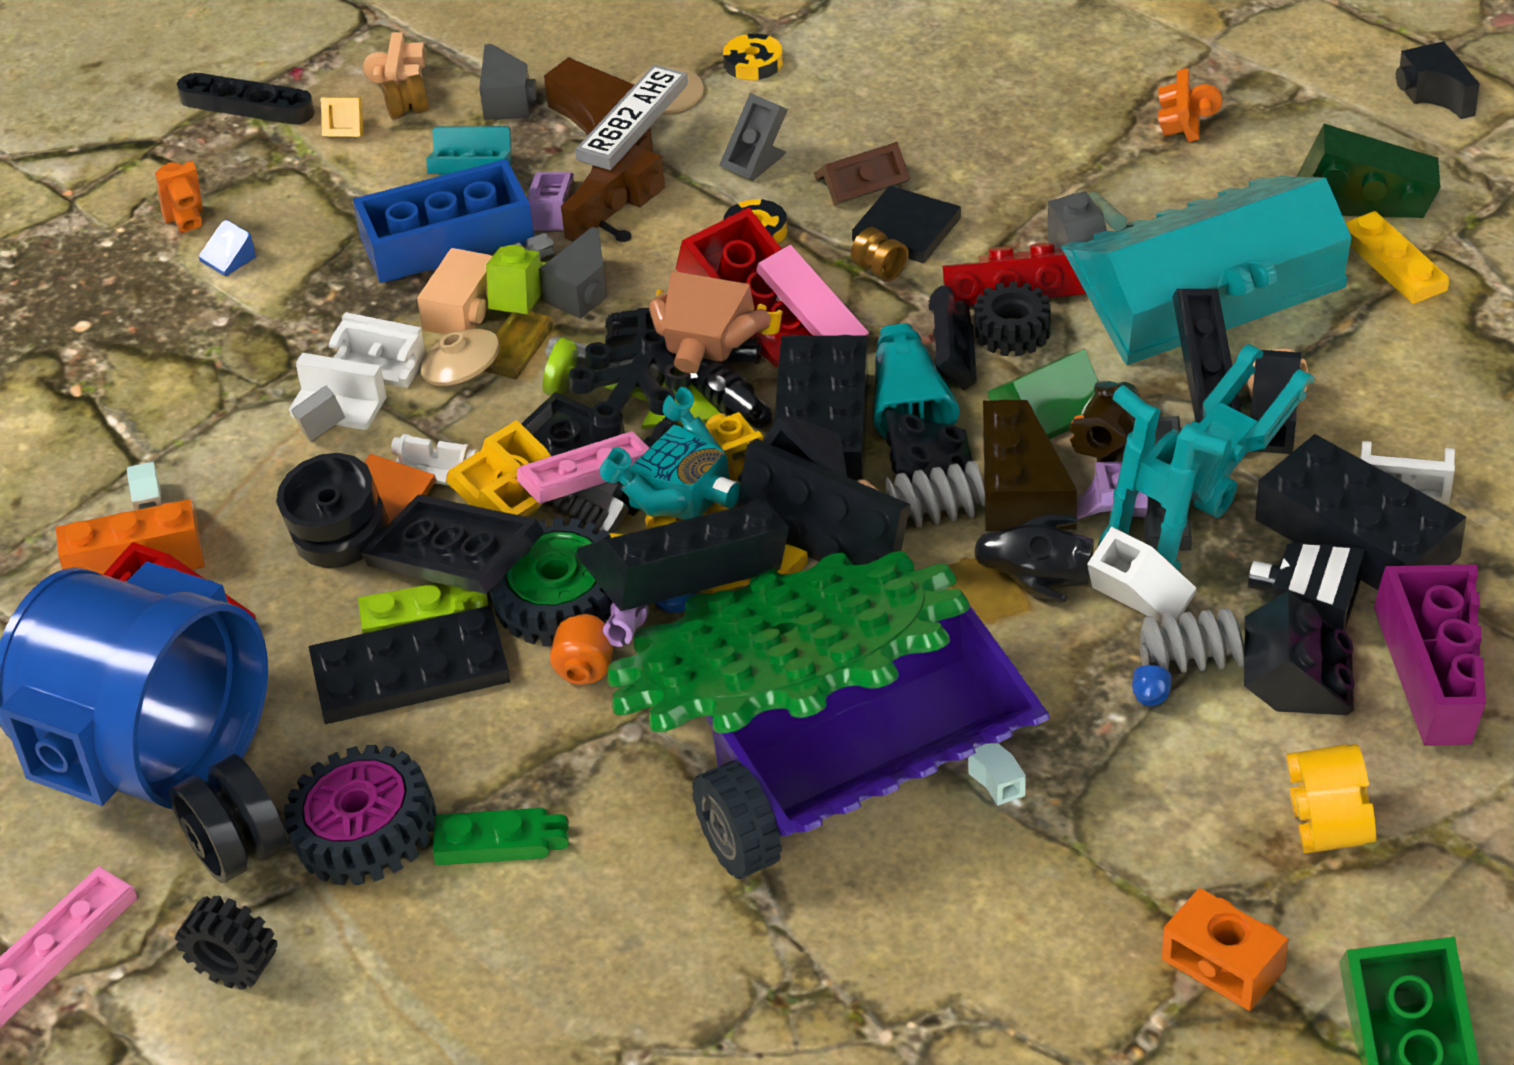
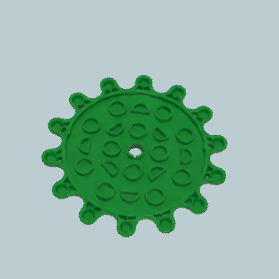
M903 551L887 554L874 562L864 565H853L844 553H835L824 557L814 567L805 571L781 574L773 568L751 578L746 587L736 591L723 590L713 594L702 593L688 598L685 603V616L677 621L661 625H650L637 630L634 635V650L639 654L616 660L608 666V684L611 687H622L613 693L612 710L616 715H629L651 708L649 726L653 732L670 731L694 718L713 716V730L717 733H730L745 727L757 714L777 708L788 710L790 715L796 718L812 716L824 710L827 706L826 699L828 695L838 689L847 686H862L870 689L880 688L896 681L899 673L892 663L895 659L907 654L932 652L945 647L950 642L949 634L937 621L965 613L969 610L970 604L961 590L948 589L956 584L957 579L947 564H935L914 571L913 561Z

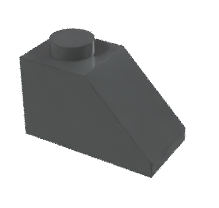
M485 44L479 87L484 120L529 118L531 102H537L536 79H529L528 65L493 44Z
M1086 191L1048 201L1047 240L1049 243H1054L1055 249H1062V245L1075 241H1091L1094 239V234L1107 231L1103 214Z
M593 226L539 269L543 301L580 319L607 298L599 229Z

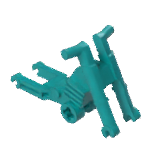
M1247 344L1240 351L1236 362L1203 402L1204 419L1200 423L1193 421L1191 424H1186L1181 432L1172 429L1155 446V433L1160 409L1148 405L1125 385L1120 386L1115 391L1113 400L1135 418L1133 432L1127 436L1118 483L1113 493L1114 501L1109 525L1102 533L1098 546L1111 527L1129 535L1136 497L1141 492L1160 502L1161 507L1166 509L1164 521L1160 527L1162 530L1157 552L1180 571L1181 561L1177 559L1183 531L1188 521L1187 514L1191 498L1194 499L1195 508L1214 518L1223 516L1232 504L1237 492V482L1229 478L1232 471L1247 452L1265 449L1297 405L1305 400L1307 392L1304 390L1308 384L1314 382L1315 377L1301 369L1297 370L1262 418L1257 421L1228 406L1251 375L1254 374L1256 367L1253 366L1254 361L1263 356L1262 350Z

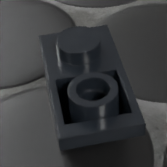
M1262 350L1263 356L1255 360L1256 370L1254 372L1251 418L1259 421L1289 383L1293 374L1300 369L1301 352ZM1297 407L1265 449L1255 450L1254 452L1291 454L1293 452Z

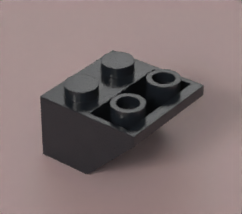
M1288 590L1245 616L1244 687L1277 712L1348 715L1354 711L1353 688L1355 683L1352 660L1354 647L1352 640L1344 630L1335 628L1320 616L1311 604L1304 603Z

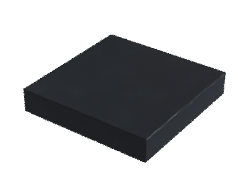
M889 185L852 229V241L854 242L856 237L866 228L874 227L885 233L888 240L894 239L904 244L908 249V259L925 263L960 220L961 206Z

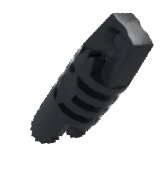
M702 358L699 370L691 374L690 382L708 401L728 416L740 412L744 419L756 428L767 427L768 424H771L770 422L773 420L771 409L754 395V388L749 382L725 364Z

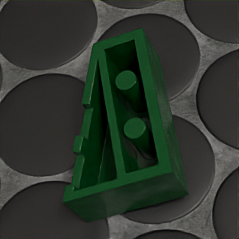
M1323 124L1296 176L1326 178L1342 216H1363L1376 211L1382 217L1424 218L1441 188L1438 157L1328 124Z

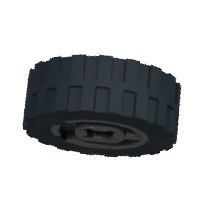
M733 760L694 778L692 796L702 831L718 861L731 876L734 875L736 879L744 878L780 860V852H782L781 837L774 813L760 784L747 767H744L741 762Z

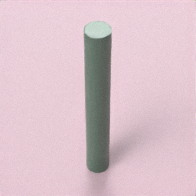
M1093 191L1088 194L1103 214L1104 221L1116 231H1121L1126 227L1127 219L1100 193Z

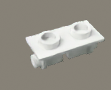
M403 434L401 438L394 437L391 444L392 454L398 455L395 462L435 474L437 479L435 484L450 486L446 482L448 470L479 452V450L473 449L471 444L462 445L439 441L436 446L437 449H433L431 439L412 437L409 434Z

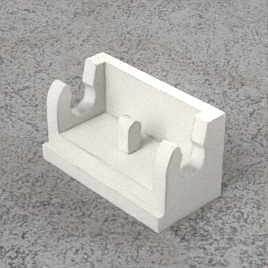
M346 312L342 316V322L333 333L329 342L330 348H339L333 358L381 365L384 384L403 388L410 386L419 372L420 364L426 355L421 327Z
M1362 441L1360 459L1442 504H1450L1455 471V449L1445 448L1444 461L1373 456L1371 455L1372 442Z

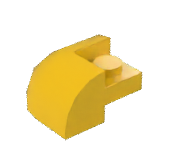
M515 420L484 439L481 451L448 470L446 482L469 505L529 517L537 512L544 503L539 504L517 481V468L552 456L520 422Z

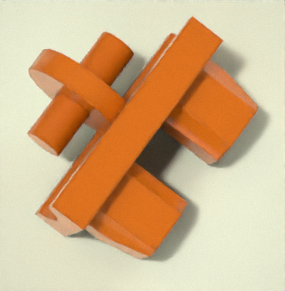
M1188 68L1177 71V83L1158 88V97L1163 109L1158 111V121L1164 136L1167 137L1184 132L1188 143L1200 140V116H1211L1221 109L1222 93L1220 90L1209 84L1198 85L1191 89Z
M189 161L184 165L170 162L161 166L154 173L161 212L165 223L175 221L180 233L201 227L202 221L199 213L203 212L197 169L194 162Z

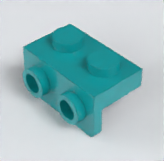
M436 126L432 131L433 152L426 158L427 174L442 176L504 159L508 160L510 166L512 165L511 129L509 126Z

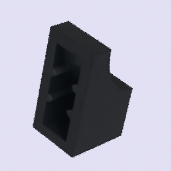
M1444 41L1401 51L1400 66L1396 70V82L1399 89L1404 91L1414 104L1430 103L1442 106L1455 113L1460 119L1475 116L1480 83Z

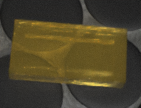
M512 312L496 333L500 343L499 354L484 372L517 380L553 330L552 317L534 312H529L528 314Z

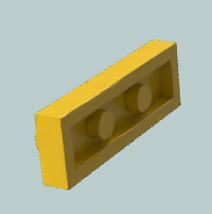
M1376 211L1345 222L1352 237L1350 247L1412 304L1448 291L1450 278Z

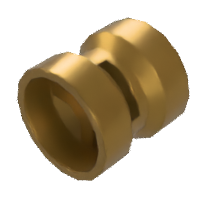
M420 74L408 76L403 83L396 82L395 80L382 82L383 95L391 120L403 117L405 112H409V110H413L417 114L429 110L428 99Z
M869 227L856 237L851 249V259L853 263L864 269H871L875 276L888 282L897 278L905 268L908 260V249L897 240H888L886 234L878 229Z

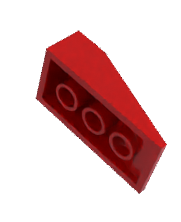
M746 208L682 240L675 269L682 273L750 284L754 311L757 310L759 304L765 305L768 312L781 310L780 331L777 334L766 335L757 332L751 337H760L762 352L759 353L774 367H778L781 336L813 335L756 272L759 262L782 250V248L750 208Z

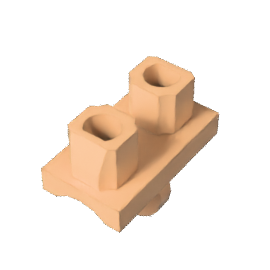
M392 32L388 55L381 52L371 53L364 60L363 72L370 81L381 84L390 80L403 83L408 76L420 74L422 78L421 69H425L426 66L424 43H405L403 32Z

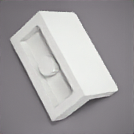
M302 353L296 362L301 390L290 406L289 412L290 416L295 418L291 411L292 408L327 385L334 393L346 417L336 425L367 430L387 398L381 365Z

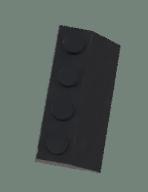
M765 500L604 539L577 548L576 556L621 612L753 578L773 568L777 571L780 570L789 527Z

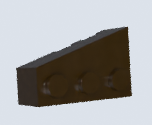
M984 400L985 531H1003L1045 515L1060 514L1077 517V489L1028 400ZM1076 523L1060 526L1058 529L1076 530Z

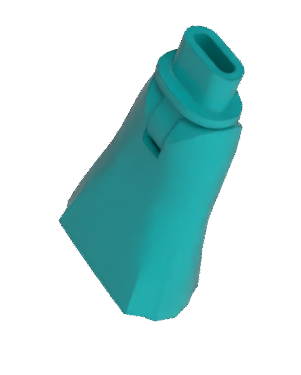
M908 323L884 326L880 330V337L877 342L873 425L885 440L888 432L886 410L902 414H913V411H916L919 418L955 425L960 415L958 403L940 376L931 354L923 344L919 333L914 331L913 327Z

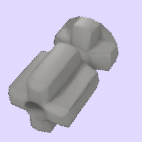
M546 232L526 239V247L524 249L539 251L540 260L555 253L553 248L554 241L551 237L549 238ZM519 242L512 244L522 246Z

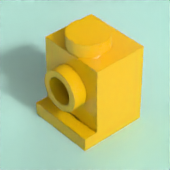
M740 412L730 416L716 414L706 422L705 426L726 453L729 479L735 481L743 471L745 456L733 461L732 455L740 451L746 455L747 444L756 439L763 441V435L760 431L755 432Z

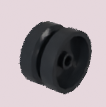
M343 453L317 455L301 462L287 473L278 487L277 506L299 556L311 565L324 568L343 567L364 559L360 552L388 525L389 518L367 464L356 456Z
M231 754L209 766L208 783L194 775L169 788L171 805L183 833L201 863L220 883H226L247 871L248 854L259 861H263L286 848L287 839L284 827L274 804L256 774L238 755Z

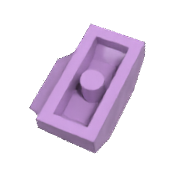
M1122 461L1095 462L1093 481L1083 495L1077 499L1078 519L1101 512L1112 511L1113 493L1117 487ZM1139 492L1136 497L1132 517L1146 518L1148 496Z

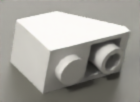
M1113 527L1110 528L1087 563L1092 588L1147 616H1153L1159 622H1161L1163 615L1172 614L1176 622H1178L1197 592L1196 587L1153 547Z

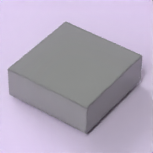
M327 385L291 410L300 429L310 442L346 418L334 393Z

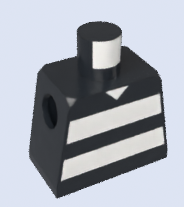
M1292 542L1287 544L1280 566L1253 561L1248 588L1272 593V600L1289 590L1304 603L1311 604L1318 611L1319 615L1335 628H1340L1346 632L1361 584L1365 549Z

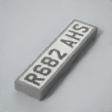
M653 65L575 149L576 160L611 170L688 85L687 73Z

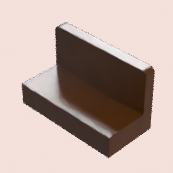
M898 142L825 164L814 172L816 180L825 178L834 205L886 189L889 185L895 186L910 180Z

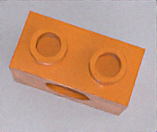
M1199 887L1164 926L1162 960L1241 1007L1251 1011L1285 972L1289 938L1280 934L1272 925L1261 923L1236 909L1228 900L1217 898Z

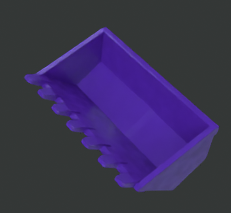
M971 606L969 610L959 616L937 621L949 634L950 642L945 647L932 652L907 654L895 659L892 663L898 669L899 677L889 685L871 689L862 686H847L838 689L828 695L826 699L827 706L824 710L808 717H792L788 710L781 708L767 710L753 717L745 727L730 733L715 732L712 727L713 716H706V720L712 728L718 767L733 760L739 761L744 767H747L751 771L752 776L757 779L769 801L780 836H789L796 832L805 833L823 825L822 820L834 814L852 812L862 807L860 802L873 796H885L900 789L899 784L909 779L927 777L939 771L937 766L948 761H960L976 753L975 749L984 744L1004 741L1014 736L1012 731L1024 726H1035L1049 720L1050 715L1048 711H1046Z

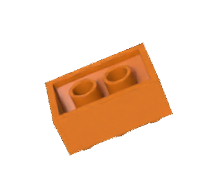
M191 499L55 527L58 556L63 570L67 568H84L103 575L132 542L168 553L192 570L205 567L196 507Z

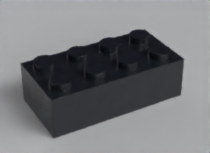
M867 335L781 336L774 424L780 416L786 415L839 433L847 477L855 481L864 480L869 377Z
M1316 434L1306 440L1258 481L1256 521L1293 542L1365 549L1361 581L1376 590L1379 589L1385 566L1452 565L1461 556L1466 516Z

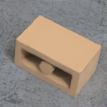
M455 248L449 250L417 297L423 330L447 335L452 332L475 329L477 324L482 323L488 309L486 264L492 258V255Z

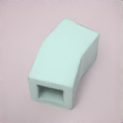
M154 461L127 467L134 510L162 505L160 484Z
M998 743L984 744L975 749L976 753L968 757L969 775L987 788L997 806L1025 796L1026 775L1014 756Z

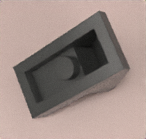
M750 93L719 166L754 180L781 159L786 151L773 146L788 109Z

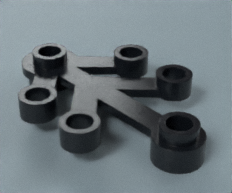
M656 329L645 330L637 334L633 338L632 343L613 348L601 342L591 343L585 348V364L588 367L578 366L569 371V389L577 394H587L595 388L618 383L607 401L595 404L588 414V433L594 439L602 441L622 434V410L637 387L640 388L649 401L650 411L656 415H664L663 404L667 396L670 395L675 401L673 390L677 391L680 387L688 388L690 386L691 374L682 372L675 367L674 359L671 356L673 353L667 350L665 338L659 335ZM633 359L630 364L605 369L611 363ZM652 364H656L665 375V385L668 388L660 387L649 371Z

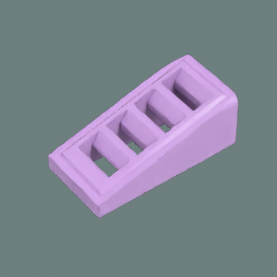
M535 173L527 195L530 203L533 231L564 230L561 206L572 196L575 181L574 173Z

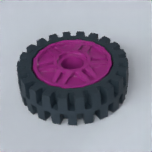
M366 745L363 754L360 753L357 746L347 748V757L341 759L338 752L327 756L330 762L329 765L324 766L318 761L310 767L313 777L303 774L297 780L299 789H291L287 796L290 804H285L284 806L285 828L301 863L311 874L315 872L318 879L325 882L331 877L334 884L345 885L348 877H350L353 885L365 884V876L368 874L371 875L374 882L385 878L383 869L389 867L393 873L403 869L401 863L403 857L412 862L419 855L416 846L425 848L430 841L428 832H434L436 825L434 817L437 816L429 784L415 760L412 761L410 756L403 751L397 754L393 747L385 746L380 752L377 745Z

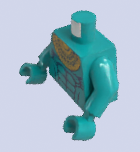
M680 387L675 394L677 403L668 395L663 404L665 417L672 421H681L684 425L682 428L673 425L631 467L629 453L620 447H614L600 466V476L604 481L608 483L620 482L623 484L621 490L629 497L630 506L641 509L652 517L671 516L684 520L702 516L713 503L732 508L739 499L741 486L738 482L729 479L727 455L700 417L694 418L689 411L693 405L694 397L691 391L685 387Z

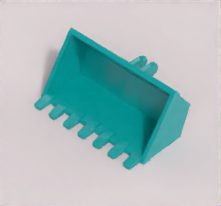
M1282 175L1274 178H1258L1249 181L1248 187L1229 188L1220 191L1216 198L1190 201L1187 203V208L1181 210L1168 209L1158 212L1155 219L1129 222L1125 229L1121 231H1103L1094 234V239L1091 241H1075L1062 245V251L1065 253L1122 360L1126 365H1130L1181 346L1172 299L1176 289H1218L1225 329L1228 330L1345 288L1348 278L1345 271L1352 237L1327 179Z

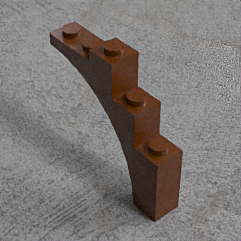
M569 57L544 75L548 107L569 118L587 136L634 86L632 83ZM651 126L611 170L592 166L591 172L580 188L561 206L566 239L574 242L592 226L597 228L601 220L606 221L627 203L641 208L665 188L662 156L653 152Z

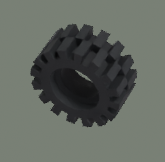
M1003 282L996 284V291L990 287L986 288L984 295L979 294L975 303V337L978 338V343L982 347L988 344V351L992 353L997 349H1001L1002 356H1008L1009 351H1015V356H1023V349L1033 353L1036 351V345L1042 348L1046 344V339L1050 337V299L1047 295L1043 296V291L1038 287L1031 291V284L1024 283L1022 288L1017 287V282H1010V287L1006 288Z
M213 895L211 899L208 896L202 897L175 935V940L178 941L176 944L178 951L185 952L183 958L187 963L194 962L196 964L194 970L200 974L205 971L210 974L209 980L217 983L220 979L223 980L225 987L232 989L236 985L239 990L246 989L247 986L251 988L256 983L276 953L278 943L277 940L272 939L275 935L272 929L263 928L265 921L260 916L253 918L250 915L252 911L250 908L244 905L240 909L237 907L236 901L230 898L224 903L221 896Z

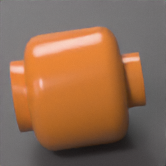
M581 614L567 618L557 628L550 651V664L554 671L564 680L576 685L596 683L607 674L615 646L611 645L608 638L603 634L605 623L600 618L589 614Z

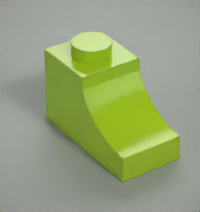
M519 245L500 246L486 264L488 309L528 314L542 296L539 269L547 263L540 261L539 251L525 250Z

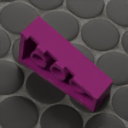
M1477 565L1385 566L1373 608L1424 746L1471 745L1486 705L1483 658L1480 657L1482 631L1481 626H1478L1480 599L1479 592H1476Z

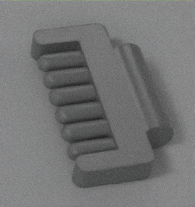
M606 482L545 502L550 506L553 505L554 508L561 507L563 513L569 512V516L572 518L577 516V519H581L582 522L585 521L586 525L588 522L595 523L599 531L604 529L608 533H615L629 511V507L619 500L623 495L621 490L623 485L618 482Z

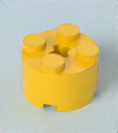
M1343 744L1286 754L1290 782H1298V787L1289 788L1294 818L1299 817L1300 821L1305 820L1306 822L1305 824H1298L1303 854L1361 846L1366 843L1376 842L1373 803H1369L1367 791L1369 781L1363 755L1358 744Z

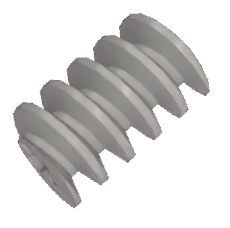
M968 461L965 466V472L962 471L958 464H951L948 468L947 477L940 467L932 468L929 479L923 470H917L913 474L912 484L905 473L897 474L894 486L889 478H886L887 494L910 504L908 517H911L916 528H922L924 514L928 513L934 525H939L941 511L946 510L951 521L956 522L959 508L963 507L968 517L972 519L975 518L976 505L981 504L982 507L985 505L983 481L976 461Z
M1229 608L1220 609L1217 620L1210 610L1201 611L1198 622H1196L1191 612L1182 613L1179 625L1172 614L1163 615L1160 627L1153 616L1144 617L1142 621L1140 654L1143 666L1156 663L1157 666L1168 670L1170 661H1175L1180 672L1186 673L1189 659H1194L1199 671H1205L1208 657H1213L1218 669H1224L1227 655L1233 656L1237 667L1244 666V644L1241 627Z

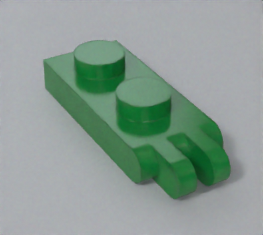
M544 808L439 814L435 816L436 825L433 840L435 866L542 859L549 854V850H562L569 845V834L567 833L569 830L568 817L562 814L549 815V812Z

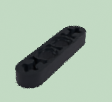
M205 73L187 74L177 82L180 101L184 106L286 124L305 123L313 118L315 114L311 94L303 89Z

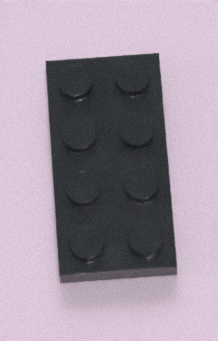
M759 439L747 444L737 507L766 500L789 527L786 540L787 545L807 551L809 558L819 562L828 555L844 553L853 565L868 564L887 554L902 551L910 509L909 503Z
M418 494L360 553L370 567L487 594L491 589L500 584L502 577L519 559L530 552L531 547L544 534V531L538 520L534 518Z
M491 605L308 646L325 725L510 683L509 670Z

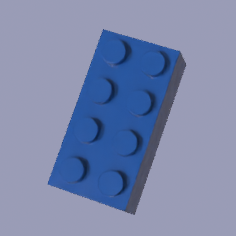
M507 159L353 199L360 239L379 283L399 280L405 276L428 270H436L451 248L488 255L496 253L500 246L504 247L517 242L521 245H526V239L534 236L530 203Z

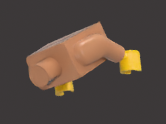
M672 271L668 293L663 292L662 289H657V296L649 304V311L656 332L665 338L667 350L676 354L674 360L675 367L685 373H696L699 370L702 358L720 362L726 360L733 348H738L757 332L773 335L780 331L782 311L768 312L767 307L763 304H759L757 310L754 311L750 284Z

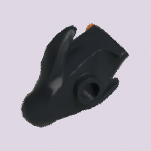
M1060 514L1045 515L1034 518L1020 526L981 535L976 542L974 555L979 564L1007 574L1021 588L1034 597L1049 602H1066L1068 597L1048 587L1089 586L1090 575L1087 563L1093 556L1094 539L1058 529L1060 526L1078 523L1077 517Z

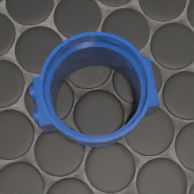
M146 562L127 582L84 568H67L55 572L38 583L25 596L11 616L0 640V727L13 742L25 778L100 806H104L119 790L161 807L173 809L169 798V788L194 775L208 783L209 766L231 754H236L243 759L254 738L263 712L268 684V657L265 640L257 622L246 610L228 603L223 585L212 580H205L180 572L173 568Z

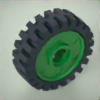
M553 518V526L546 527L544 520L538 521L544 534L531 547L530 552L519 559L502 577L500 584L490 590L492 603L500 623L505 629L509 628L510 633L516 638L523 634L525 642L535 644L540 637L543 646H552L557 628L562 621L569 617L589 614L600 618L604 623L605 619L609 620L613 602L578 559L576 551L579 547L611 538V536L604 529L599 532L598 526L591 522H588L583 527L581 519L572 518L569 525L565 526L563 518Z

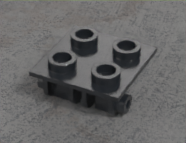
M886 410L885 415L888 425L886 442L891 447L889 457L892 470L896 474L905 473L911 484L913 474L917 470H923L929 479L932 468L940 467L947 477L948 468L951 464H958L962 471L965 472L967 462L973 461L965 429L958 428L952 424H941L922 419L913 414H902Z

